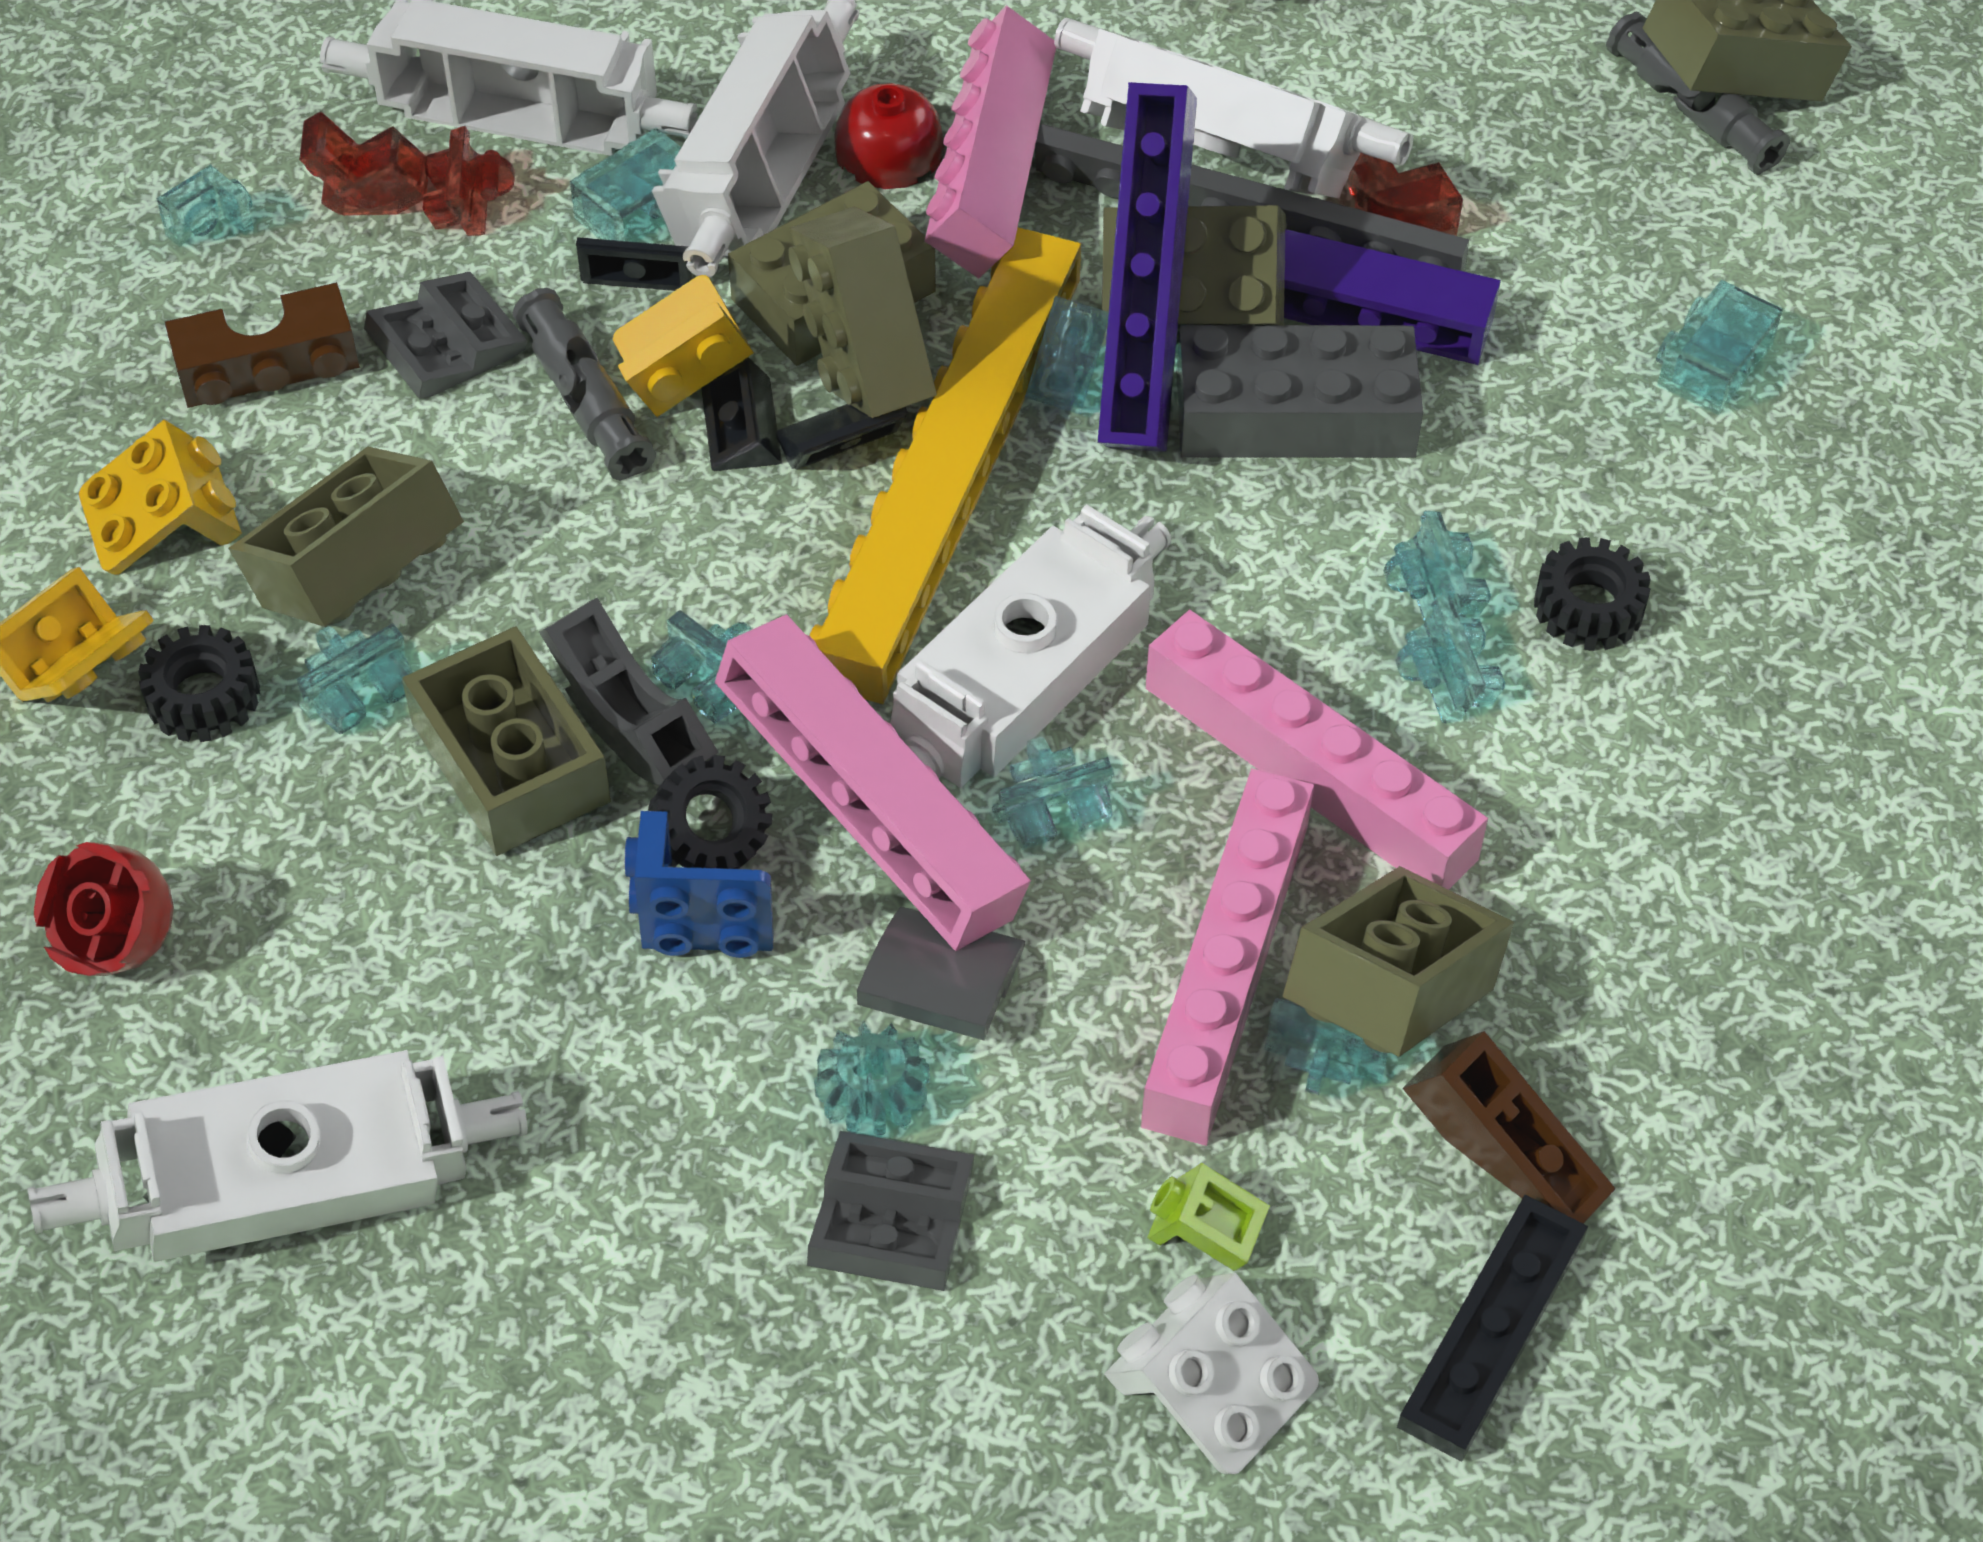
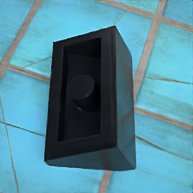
M577 237L576 248L580 279L585 284L676 291L695 278L696 275L691 273L686 267L688 261L683 260V253L689 246Z
M747 357L701 388L711 469L713 471L782 464L780 444L776 437L778 430L771 381L769 376Z
M845 404L781 428L776 432V437L787 462L792 469L798 470L896 433L908 411L906 407H902L871 418L854 406Z

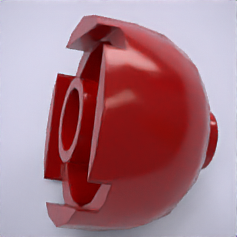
M887 83L876 84L862 89L847 101L836 122L834 139L837 164L842 170L845 167L848 172L854 174L855 181L861 184L869 181L875 188L881 189L909 187L918 183V177L927 174L930 170L931 174L936 171L944 154V138L939 113L923 93L910 86Z
M85 842L76 845L79 848L74 849L67 856L58 855L48 864L37 886L34 906L36 927H45L46 937L52 946L44 947L50 959L68 972L87 976H109L140 967L161 948L171 929L174 909L170 886L160 869L153 861L139 851L108 843Z

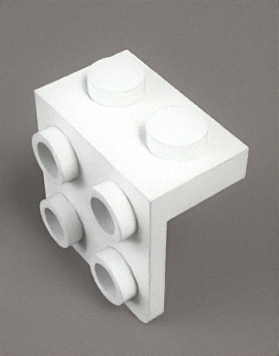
M1236 1273L1203 1278L1192 1275L1177 1284L1167 1294L1164 1303L1168 1308L1153 1324L1145 1323L1123 1339L1117 1348L1121 1357L1104 1375L1123 1395L1154 1393L1220 1473L1237 1474L1243 1470L1318 1387L1319 1378L1314 1368Z

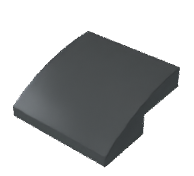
M471 272L420 282L417 300L366 311L364 330L419 399L441 393L513 359L526 349L527 340Z
M901 906L885 929L857 988V1005L985 1041L1001 997H1006L1025 947V941L991 932L955 951L920 911Z
M840 1131L824 1179V1198L808 1244L807 1266L944 1291L971 1180L974 1154Z

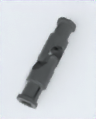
M1636 11L1625 15L1615 24L1606 42L1607 50L1616 57L1622 55L1637 67V75L1657 92L1677 94V97L1674 96L1673 98L1677 108L1722 147H1732L1746 158L1749 170L1759 175L1782 160L1790 144L1789 135L1780 129L1773 131L1758 118L1757 109L1738 94L1722 93L1717 104L1713 106L1716 93L1690 91L1642 29L1647 19L1645 16Z
M537 288L523 295L515 304L512 312L516 323L522 331L529 333L531 336L534 354L550 380L554 382L561 393L563 400L587 440L592 445L601 449L605 456L604 464L611 477L621 481L647 471L654 463L656 457L651 441L648 437L640 435L635 428L634 413L605 368L600 364L596 353L579 326L574 321L568 320L562 312L563 304L556 291L550 288Z

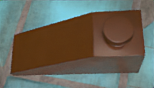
M1485 1031L1443 1046L1402 1088L1448 1143L1521 1198L1527 1195L1584 1224L1616 1189Z

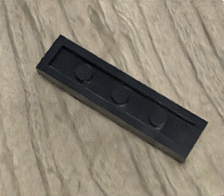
M1524 1195L1402 1410L1397 1425L1398 1429L1461 1462L1463 1461L1584 1241L1588 1229L1587 1225Z

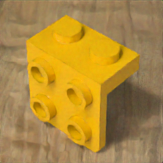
M699 275L617 329L613 335V342L624 362L618 365V368L626 382L656 417H659L754 353L715 285L706 275Z
M163 419L82 485L79 491V498L103 570L110 574L119 575L182 524L187 525L221 546L231 543L242 534L234 512L236 500L231 491L225 486L219 469L221 458L209 441L201 436L194 438Z
M72 568L0 622V676L22 702L44 698L48 703L62 694L66 699H69L83 691L98 678L93 671V668L110 657L118 661L141 646L146 641L141 631L149 626L154 619L147 610L116 616L81 568Z

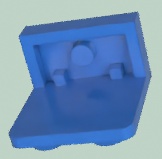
M641 811L638 837H627L625 876L630 877L629 913L638 914L642 949H655L662 954L670 956L684 955L690 950H721L724 954L736 958L750 957L757 953V951H772L774 930L770 874L762 870L672 867L668 812Z

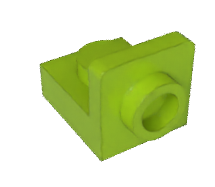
M1200 1163L1179 1178L1169 1177L1161 1185L1151 1204L1150 1211L1156 1217L1147 1238L1158 1245H1162L1177 1235L1235 1271L1248 1263L1270 1205L1204 1163Z

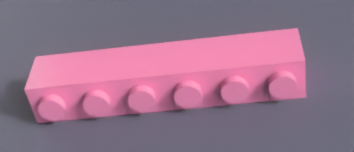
M1007 5L992 21L984 18L969 37L968 45L972 49L970 57L960 72V78L964 80L962 89L952 105V111L956 114L954 122L943 141V144L947 146L946 155L935 173V179L939 183L937 191L926 209V214L930 216L924 241L978 279L1014 246L1056 52L1052 38Z
M1189 609L1149 645L1145 689L1258 770L1314 784L1311 808L1395 868L1401 866L1449 890L1479 860L1488 817Z
M786 614L727 641L715 684L955 951L1013 921L1031 880L1022 871L1018 862L1013 857L1007 855L983 829L975 815L961 805L939 781L936 773L929 766L925 765L899 737L895 728L887 721H884L861 696L853 682L844 677L828 660L810 636L806 635Z
M1251 768L1144 1088L1141 1128L1207 1146L1308 828L1314 784Z

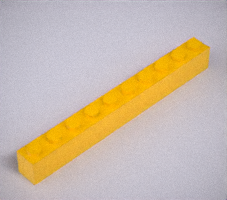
M1017 227L1014 246L991 267V280L988 287L981 285L976 292L972 305V319L969 326L961 325L956 333L952 349L953 359L949 367L942 365L937 372L934 381L937 396L933 397L929 408L922 406L916 415L912 432L913 441L909 449L901 448L896 456L892 470V484L888 492L880 491L875 499L871 513V527L867 536L859 534L854 542L850 555V571L846 579H837L832 587L828 601L829 614L824 624H815L809 636L816 642L819 650L844 677L853 682L865 700L884 704L1079 284L1081 243Z

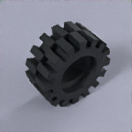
M1590 537L1579 538L1577 549L1573 547L1570 541H1566L1560 544L1558 553L1553 549L1546 556L1545 564L1542 563L1534 597V608H1538L1536 617L1540 624L1548 622L1546 630L1548 634L1554 638L1561 631L1564 632L1563 644L1570 647L1574 646L1576 639L1584 640V650L1595 651L1597 641H1602L1604 649L1608 650L1615 648L1617 638L1623 643L1632 639L1633 631L1638 632L1643 621L1651 590L1649 588L1651 579L1649 572H1642L1644 563L1638 556L1628 561L1630 549L1620 545L1616 552L1609 550L1611 540L1600 538L1598 547H1591ZM1581 584L1595 585L1612 594L1614 601L1601 604L1586 602L1576 597L1569 589Z
M199 625L198 635L192 636L188 626L177 629L180 639L174 642L167 634L158 639L161 652L150 647L144 654L147 664L140 663L138 671L141 680L139 685L149 716L154 725L159 723L160 730L168 736L176 730L178 740L187 742L190 741L192 732L198 733L200 742L211 741L210 731L219 729L221 736L225 737L232 733L230 722L233 720L242 727L249 720L246 709L256 710L259 703L256 694H260V684L250 649L247 650L245 642L239 636L232 639L230 630L220 627L216 636H213L210 625ZM216 673L223 677L217 686L203 693L184 694L177 692L178 685L195 674Z
M713 755L708 761H704L703 756L695 757L686 765L682 763L674 769L656 789L657 793L650 800L648 811L668 812L672 867H676L679 864L684 868L739 869L757 854L756 852L765 844L769 836L765 834V830L772 825V814L765 813V808L771 803L768 792L759 794L756 787L762 781L756 773L750 778L741 773L746 766L745 764L735 760L730 766L724 764L725 756ZM708 794L720 798L727 804L733 820L731 831L727 837L717 841H709L698 837L690 829L686 818V810L692 798Z

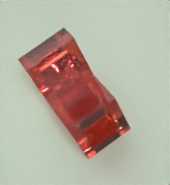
M321 111L304 120L299 160L313 176L319 177L324 181L321 203L330 210L343 216L397 215L427 199L430 159L394 126L359 145Z
M1360 153L1347 179L1349 191L1355 199V209L1457 236L1463 198L1439 162L1398 173L1392 163Z

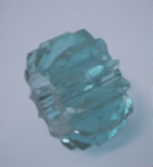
M864 1020L858 1028V1036L856 1037L837 1030L836 1036L833 1038V1049L820 1050L817 1058L818 1073L814 1079L815 1096L819 1098V1102H824V1115L828 1118L830 1124L846 1119V1130L851 1133H858L864 1124H872L874 1134L882 1138L886 1133L887 1121L890 1120L894 1125L907 1130L909 1123H911V1111H923V1107L927 1102L926 1084L930 1081L929 1064L926 1063L925 1058L919 1057V1045L916 1043L915 1037L898 1040V1033L892 1022L880 1034L872 1033L871 1028Z

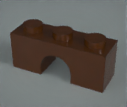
M337 282L280 295L284 311L281 322L274 329L259 335H243L233 331L226 323L223 309L165 321L187 408L203 404L217 405L223 403L228 398L262 390L268 392L277 391L288 384L318 377L332 378L344 371L360 368L352 329Z

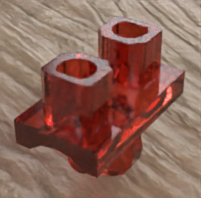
M466 126L450 130L448 149L427 155L426 170L430 181L437 190L424 194L422 208L435 229L460 224L468 236L485 235L488 201L495 200L497 196H502L513 188L515 170L513 165L495 150H488L484 154L477 153L470 145L469 130Z

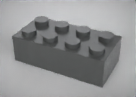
M1180 325L1176 374L1181 457L1416 458L1423 418V405L1414 326Z

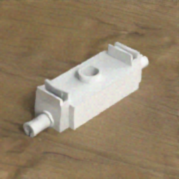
M396 0L391 10L376 26L367 45L338 40L334 37H326L320 51V63H323L321 66L323 72H333L368 79L369 85L375 86L378 105L404 109L405 118L613 156L615 149L638 153L647 130L687 139L698 120L696 103H682L655 98L657 88L652 40L644 39L641 44L630 43L627 31L617 35L439 3L433 0H411L410 3L408 0ZM417 48L419 49L420 57L415 56Z
M827 0L824 10H799L753 17L752 22L754 25L749 33L743 32L737 36L741 47L674 159L677 166L673 170L659 169L658 174L663 186H655L652 190L675 245L689 246L683 253V260L688 261L686 267L691 273L697 276L706 275L712 277L717 272L718 265L723 256H728V253L777 228L845 104L841 90L851 73L843 54L845 51L843 42L851 27L859 18V10H855L857 4L854 0Z
M1070 18L1062 19L1056 30L1054 39L1056 48L1090 60L1088 81L1080 112L1102 117L1101 124L1103 126L1124 130L1128 82L1188 85L1197 97L1193 145L1234 158L1238 157L1241 145L1291 161L1290 172L1284 187L1286 190L1308 195L1320 194L1340 198L1349 173L1360 153L1401 166L1406 162L1413 145L1412 134L1348 110Z
M1086 504L1082 508L1081 514L1072 521L1069 518L1065 520L1063 531L1052 525L897 673V690L893 693V709L890 724L895 728L899 737L925 765L929 766L936 773L938 778L943 776L959 788H962L980 769L995 777L1148 625L1150 600L1154 595L1155 582L1152 567L1153 559L1171 543V535L1161 522H1158L1148 532V529L1154 525V518L1144 516L1129 531ZM1023 617L1035 619L1041 622L1045 628L1037 634L1026 636L1015 634L1005 626L1012 620Z
M404 1050L128 1103L127 1118L101 1121V1131L95 1143L98 1169L92 1170L93 1177L39 1188H27L35 1234L42 1233L43 1230L100 1219L102 1226L109 1225L114 1251L150 1244L153 1262L434 1204L437 1185L465 1178L467 1167L463 1153L468 1151V1145L516 1135H527L528 1127L525 1109H519L523 1105L522 1097L517 1091L512 1092L511 1095L460 1104L457 1098L453 1099L443 1056L413 1063L412 1060H409L408 1051ZM434 1100L445 1144L432 1146L429 1135L431 1124L426 1107V1102ZM277 1121H290L298 1124L306 1131L309 1142L307 1147L299 1154L289 1158H278L263 1150L257 1139L260 1132L267 1125ZM138 1159L143 1188L147 1190L149 1203L129 1207L120 1162Z

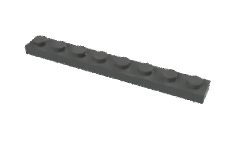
M1041 124L1034 149L1036 171L1043 172L1046 177L1058 183L1066 184L1075 181L1094 186L1106 196L1118 198L1123 146ZM1191 166L1188 206L1278 205L1286 214L1285 229L1466 271L1469 239L1200 166Z

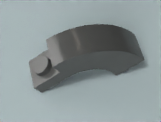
M598 598L590 600L539 631L570 683L565 688V691L580 714L601 739L639 777L660 786L671 772L682 763L686 765L692 758L703 756L704 761L719 753L687 699H675L668 696L644 673Z

